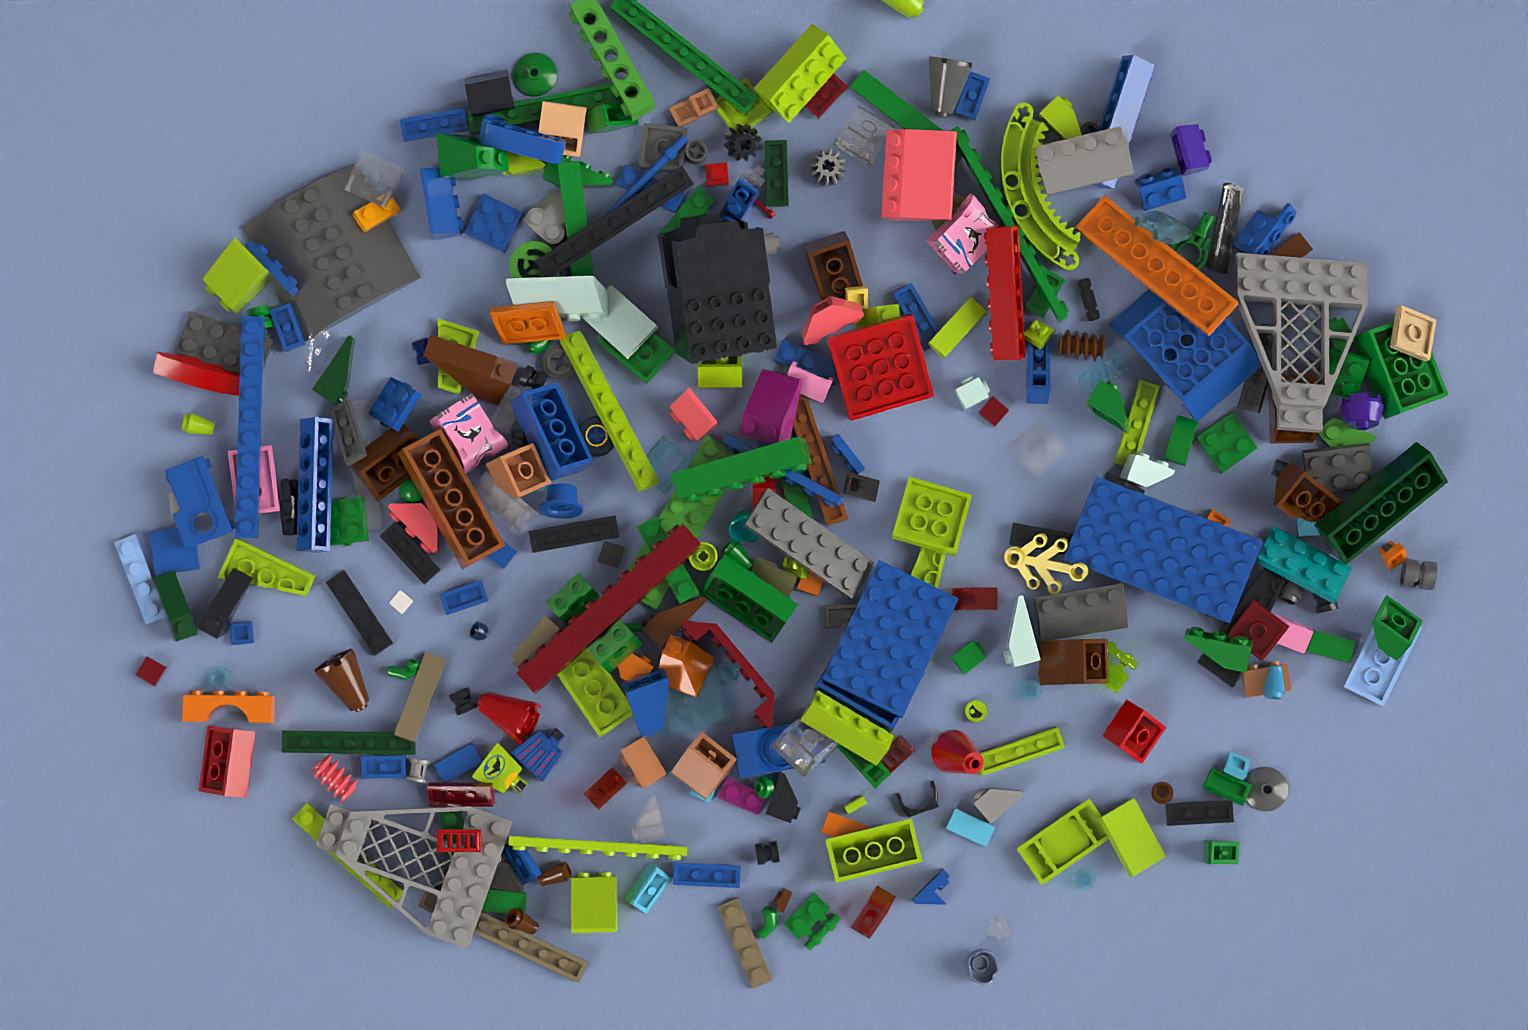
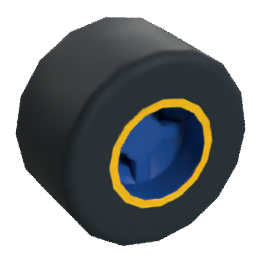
M599 416L587 418L581 423L579 430L591 456H604L613 450L614 444Z

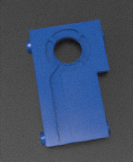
M203 455L165 470L166 479L171 485L180 512L172 515L182 539L181 543L186 550L233 532L232 529L235 528L234 521L228 520L210 474L209 467H212L210 459H205ZM206 513L212 518V527L207 532H198L193 524L194 519L197 515Z

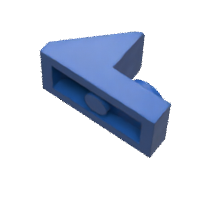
M942 869L911 900L915 904L946 905L934 891L937 888L941 891L949 883L948 878L950 875Z

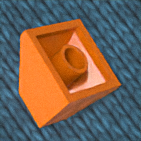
M670 635L661 655L659 670L664 668L669 679L668 688L697 698L715 659L692 642Z

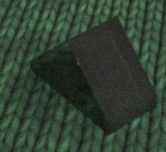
M847 472L842 495L875 502L880 481Z

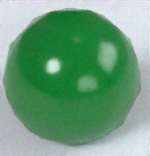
M412 478L405 479L399 488L401 498L406 503L422 502L423 498Z

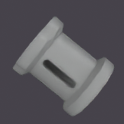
M410 758L412 764L410 775L407 776L406 780L426 783V768L430 761Z

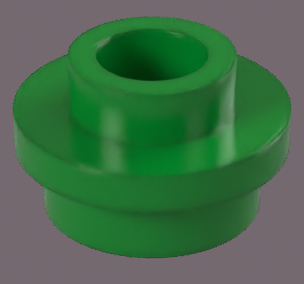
M762 776L755 783V792L759 798L766 799L773 794L774 784L771 779Z

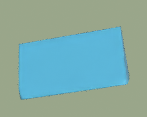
M649 863L625 899L647 914L672 877L654 864Z

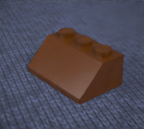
M404 424L399 432L390 428L366 446L367 456L351 465L357 477L377 502L410 477L398 452L418 440L414 433Z

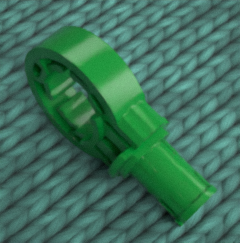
M1203 212L1189 241L1187 240L1192 230L1188 228L1185 235L1177 239L1172 246L1174 251L1179 246L1178 254L1185 245L1192 244L1198 247L1200 257L1196 262L1199 263L1202 258L1204 259L1196 267L1198 270H1201L1207 263L1209 255L1208 246L1212 240L1207 238L1202 248L1201 246L1213 222L1216 220V217L1210 215L1207 223H1205L1209 216V213ZM1197 236L1200 238L1198 243L1194 242Z

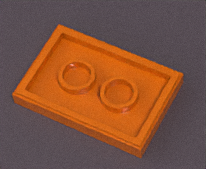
M554 301L491 307L490 309L491 318L502 344L565 339L566 331Z

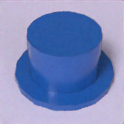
M565 483L549 485L547 487L546 501L539 505V511L543 515L552 518L567 519L580 516L583 513V506L577 503V488Z

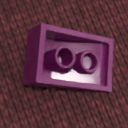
M762 369L743 412L739 434L772 444L790 439L803 379Z

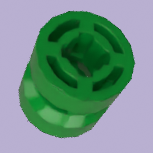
M258 306L247 310L248 316L265 317V330L273 328L272 321L268 317L270 313L269 306Z

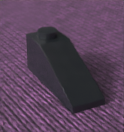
M234 567L207 609L198 629L216 639L222 637L246 594L253 577Z

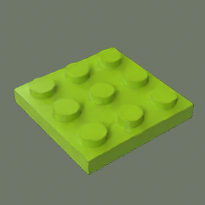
M909 476L891 538L955 557L972 494Z

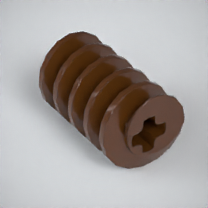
M1066 330L1063 335L1060 333L1058 357H1061L1063 351H1066L1067 358H1070L1072 352H1074L1076 359L1083 354L1086 361L1089 355H1092L1093 362H1096L1098 356H1101L1102 360L1105 336L1100 335L1097 340L1096 334L1092 333L1088 339L1087 332H1083L1080 338L1078 331H1074L1071 337L1070 331Z

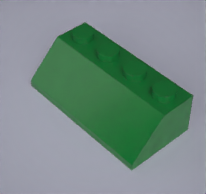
M727 555L723 556L699 593L771 643H773L798 606L790 597L785 596L776 590L774 586L766 583L757 577L754 572L747 570Z

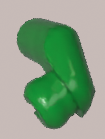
M766 906L762 909L765 924L756 932L763 940L778 925L777 912L771 906Z

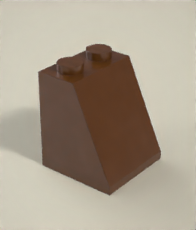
M1281 374L1288 382L1296 379L1294 375L1286 376ZM1303 375L1310 384L1316 382L1314 375ZM1269 384L1270 444L1314 443L1317 435L1315 432L1277 430V408L1272 398V389Z
M1107 639L1038 641V652L1041 659L1039 660L1038 671L1040 685L1109 683Z

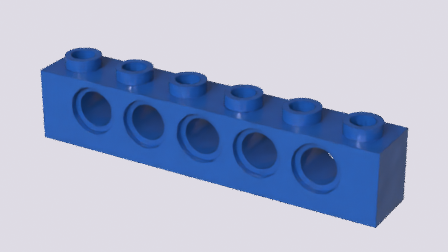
M320 417L300 419L296 551L313 553L330 551L334 419Z

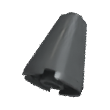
M929 56L931 110L936 111V116L948 117L949 113H954L973 63Z

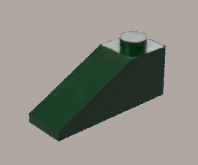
M350 335L312 388L314 392L335 406L338 403L344 402L349 394L347 390L349 389L355 339Z
M175 571L153 577L173 641L177 642L197 635L190 610Z

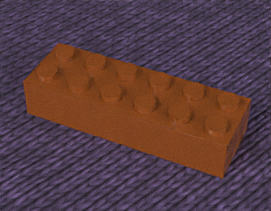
M441 429L398 452L400 459L462 570L506 546Z

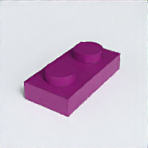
M726 777L718 798L757 815H759L765 799L759 798L755 789Z

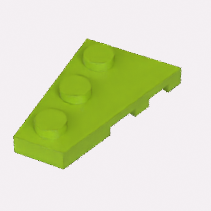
M437 318L438 337L475 349L480 331ZM438 368V388L460 395L463 386Z

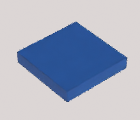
M178 528L149 532L155 576L172 571L178 573L200 569L197 546L186 550L181 543L182 539Z

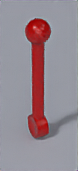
M756 198L754 203L766 213L769 219H772L775 213L770 209L768 210Z

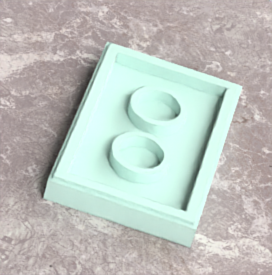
M610 285L607 288L609 291L608 317H601L600 321H591L588 318L582 319L623 356L629 359L658 329V326L614 286Z

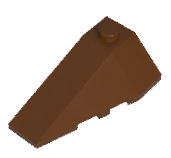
M429 335L423 353L426 359L473 393L475 397L496 405L500 404L510 387L517 367L515 362L433 335Z
M1292 461L1289 462L1277 477L1274 505L1289 517H1297L1308 522L1317 523L1342 503L1339 498Z

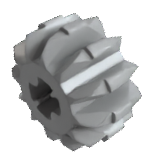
M831 148L828 149V155H825L822 149L820 150L821 158L817 155L813 156V160L817 163H810V168L816 169L811 172V176L819 175L816 180L817 183L825 179V186L829 185V180H832V183L837 185L836 177L841 180L844 179V175L840 172L847 171V167L841 166L846 162V159L841 158L838 160L841 154L839 151L833 156ZM825 163L834 166L831 172L828 169L823 170Z

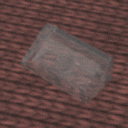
M312 330L309 331L308 340L305 342L303 373L322 375L327 368L329 331L317 334L325 335L323 370L311 369L312 354L315 357H320L323 355V350L321 348L313 349L314 336L312 335Z

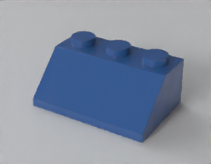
M421 168L420 174L432 237L435 240L461 236L460 230L464 229L461 216H457L456 208H460L458 195H454L453 192L456 180L454 178L440 177L439 168Z

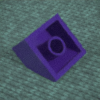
M1198 124L1175 127L1170 137L1181 175L1186 176L1207 170L1212 160L1209 150L1205 151L1203 142H1206L1203 129H1199Z

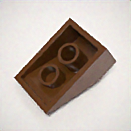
M845 231L803 245L821 301L829 296L845 300V288L863 286L851 243Z

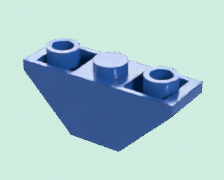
M739 178L719 214L721 220H743L760 192Z

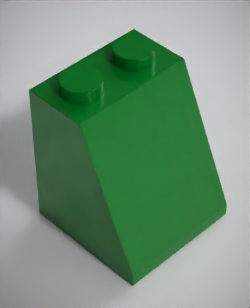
M446 133L436 134L440 177L474 180L509 171L507 151L482 145L478 142V138Z

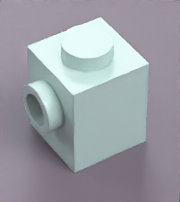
M969 377L962 381V386L954 391L965 411L988 399L987 393L990 392V389L985 380L981 382L979 377L976 379Z

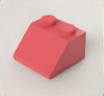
M690 388L669 406L672 410L669 413L677 424L681 421L686 428L683 432L691 441L695 439L699 442L718 426L716 419Z

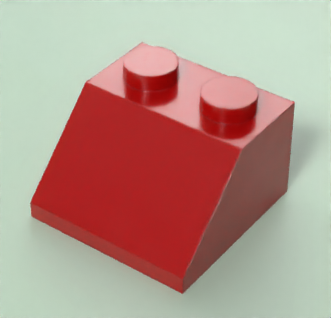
M1126 699L1111 723L1107 726L1102 737L1142 764L1166 727L1144 709Z

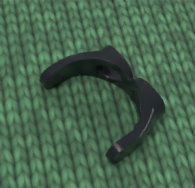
M930 781V786L934 791L933 800L926 808L921 810H913L906 807L902 803L901 795L896 793L899 805L908 818L939 807L938 792L934 781Z

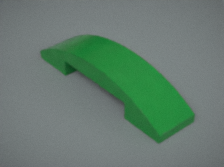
M830 739L875 789L892 775L881 762L876 766Z

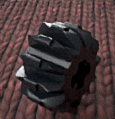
M737 123L736 130L732 127L729 128L731 135H724V138L728 140V142L724 143V147L728 149L727 154L734 156V159L737 161L741 158L748 161L749 154L756 157L754 150L761 149V146L757 144L761 141V137L757 135L758 131L755 128L751 129L749 124H745L743 127L740 123ZM742 139L745 141L743 145L740 143Z

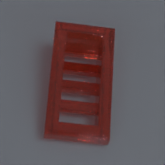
M899 735L891 743L889 750L884 755L893 766L890 767L883 759L880 762L892 773L915 750L903 736ZM896 744L906 753L905 755L895 746ZM892 750L900 760L897 761L889 751Z

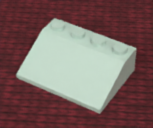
M594 276L506 279V285L513 305L554 301L560 318H567V321H580V318L600 321L601 317H608L609 291Z

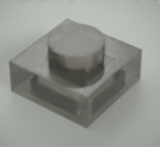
M604 541L597 562L619 568L625 547Z

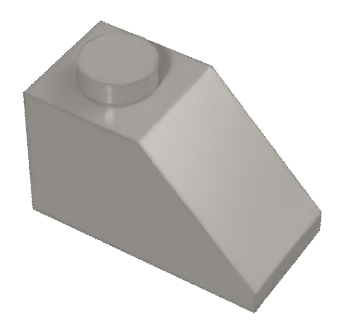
M983 788L973 796L976 800L972 803L991 824L1021 799L1024 794L1021 791L991 788L985 791Z

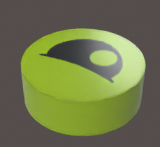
M979 700L970 701L965 707V716L972 722H980L987 715L986 705Z

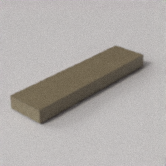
M425 652L394 736L416 742L444 669L446 659Z

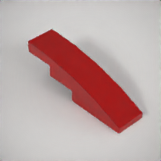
M163 352L156 353L153 373L197 388L239 396V372L225 371L221 365L201 363V358Z

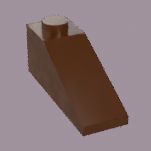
M701 597L657 613L655 616L651 614L642 623L645 626L642 630L663 648L667 644L670 635L674 636L683 627L682 623L688 621L703 606L707 599Z

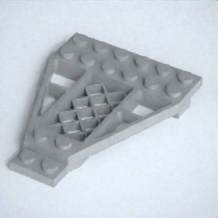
M1237 253L1236 274L1233 279V298L1238 301L1239 310L1272 389V398L1277 408V430L1321 433L1323 430V408L1327 403L1368 305L1367 263ZM1245 301L1272 303V327L1255 326ZM1295 305L1306 307L1300 311ZM1287 306L1296 315L1290 321L1281 312ZM1308 308L1317 316L1312 322L1303 314ZM1329 308L1359 310L1350 333L1333 332L1329 329ZM1297 318L1307 326L1301 332L1292 324ZM1319 319L1320 331L1314 326ZM1287 327L1296 335L1290 342L1281 333ZM1308 329L1318 337L1312 343L1303 335ZM1258 333L1272 334V368ZM1298 338L1307 347L1301 353L1292 345ZM1329 338L1345 339L1346 343L1333 374L1330 375ZM1319 340L1320 352L1314 347ZM1287 348L1296 356L1291 362L1281 354ZM1308 350L1318 358L1313 364L1303 356ZM1298 359L1307 368L1301 374L1292 366ZM1319 361L1320 373L1314 367ZM1281 362H1282V364L1285 366L1282 370H1281ZM1287 369L1296 377L1292 382H1288L1281 375ZM1308 371L1318 379L1314 384H1310L1303 377Z
M330 804L315 847L335 853L425 934L468 949L513 821L472 806L350 811ZM467 811L468 815L463 829H482V852H454V855L452 852H448L451 859L440 864L434 853L437 851V848L432 849L429 840L437 842V836L429 832L435 813ZM430 813L424 831L386 819L384 816L386 814ZM373 820L380 822L371 827ZM383 825L388 837L376 841L371 830ZM387 825L401 830L391 835ZM369 832L373 844L363 848ZM404 832L409 844L397 849L392 837ZM407 832L422 838L412 842ZM461 834V847H465V834ZM470 834V847H474V834ZM389 839L395 851L383 856L378 844ZM424 839L430 851L418 856L413 844ZM443 839V847H448V840ZM452 842V847H457V843ZM375 846L380 858L369 863L364 850ZM410 846L415 859L404 863L399 851ZM396 853L401 865L390 870L385 858ZM361 854L365 863L358 861ZM432 854L437 866L425 871L420 858ZM382 860L386 870L374 867L372 864ZM417 860L422 873L411 878L406 865ZM451 861L445 876L441 866ZM403 867L407 878L391 872ZM438 868L443 880L432 885L427 873ZM368 870L402 882L405 887L400 902L398 903L365 874V871ZM424 874V877L428 885L414 881L413 879ZM443 883L441 890L434 888L435 886ZM410 886L436 894L438 897L428 927L424 926L403 907Z

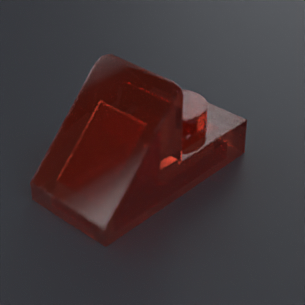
M612 767L584 795L600 810L627 782Z

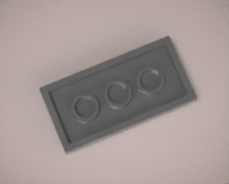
M190 311L176 353L201 358V362L221 365L224 370L240 373L241 328ZM264 337L263 371L274 344V340Z

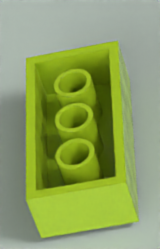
M811 24L755 86L754 90L774 114L790 123L847 58L826 32Z

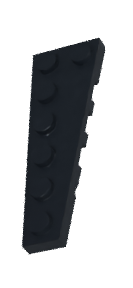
M1264 567L1238 603L1231 622H1225L1219 632L1227 634L1253 599L1271 612L1287 579ZM1204 653L1197 660L1199 665L1231 688L1235 686L1241 674L1240 671L1223 668Z

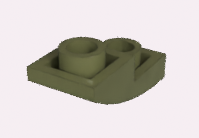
M756 556L750 571L789 597L797 575L776 568L777 563Z

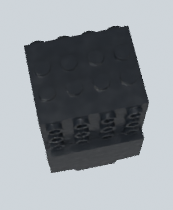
M718 212L680 218L679 228L657 234L677 355L690 362V364H697L706 360H720L729 356H743L747 353H761L777 348L763 228L755 227L754 229H748V222L743 220L722 221Z

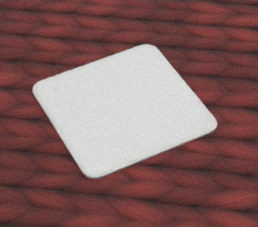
M400 590L389 604L403 614L412 604L413 600Z

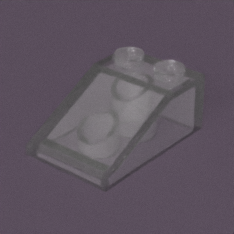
M800 717L783 730L772 748L805 777L840 744L801 722Z

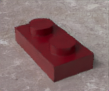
M833 73L804 107L819 120L848 86Z

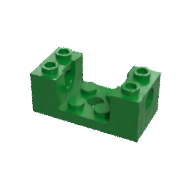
M577 573L545 603L569 626L568 621L576 614L579 616L586 611L584 607L593 599L597 601L600 595ZM619 619L590 645L587 650L610 674L641 646L642 642Z

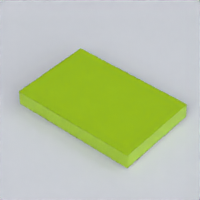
M1135 798L1128 800L1098 818L1129 877L1137 875L1166 857Z

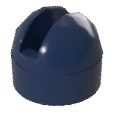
M479 621L475 622L470 630V637L479 641L486 639L485 633H489L488 627Z

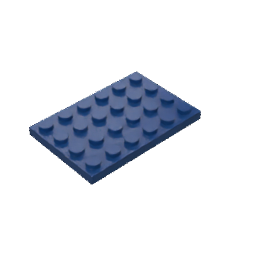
M878 560L821 680L897 717L903 718L959 598Z

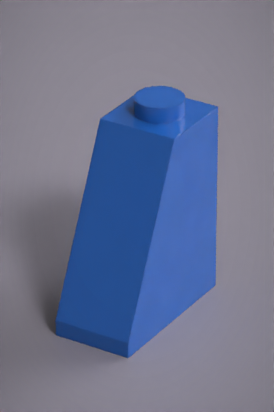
M664 668L622 683L641 737L652 736L663 728L669 679Z

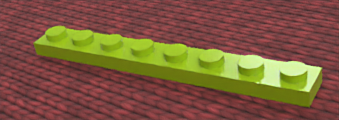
M581 330L567 334L565 339H560L559 341L638 492L657 486L660 481Z
M508 835V845L513 846L512 850H526V846L535 847V851L548 852V848H557L559 853H570L571 849H579V854H593V850L602 851L601 855L615 856V852H624L626 857H637V853H646V858H659V854L668 855V859L681 860V856H687L688 848L687 846Z

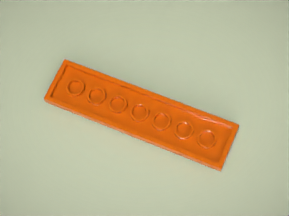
M1105 195L1075 227L1085 238L1208 337L1238 305L1236 299Z

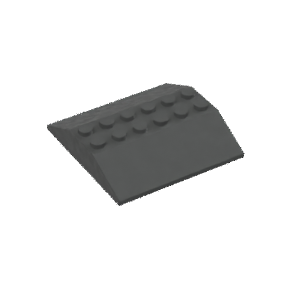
M357 163L311 183L277 202L241 227L249 241L252 240L256 245L260 242L269 251L266 255L270 260L275 258L283 266L281 271L285 276L289 273L298 282L295 286L299 292L293 297L275 277L272 279V283L284 305L292 304L305 342L421 278L389 220L364 233L352 216L354 211L376 200Z

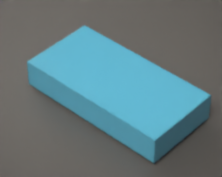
M954 809L946 829L987 847L995 827L958 809Z

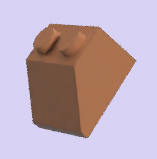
M534 443L486 463L495 485L516 499L551 484Z

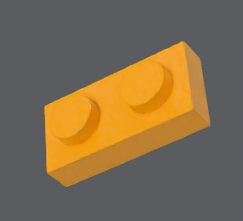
M390 192L354 211L352 216L365 233L399 214L401 208Z

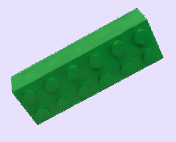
M795 437L671 473L677 499L684 500L685 503H693L702 500L701 496L703 495L714 497L723 494L722 490L727 489V491L744 488V483L755 485L765 482V477L776 479L786 476V471L789 470L795 473L807 470V465L812 464L805 438Z

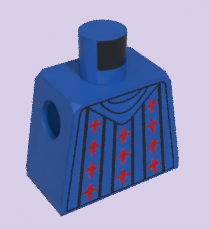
M557 727L548 736L539 731L516 748L512 754L540 781L544 782L563 754V751L557 745L563 740L565 735Z

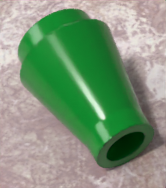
M733 539L721 551L724 555L736 560L738 564L747 570L754 563L740 542H736Z

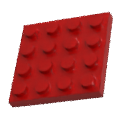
M912 313L827 337L850 421L934 397Z

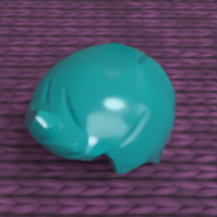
M744 509L739 511L730 521L728 530L729 535L734 541L754 543L758 539H762L743 526L752 510Z

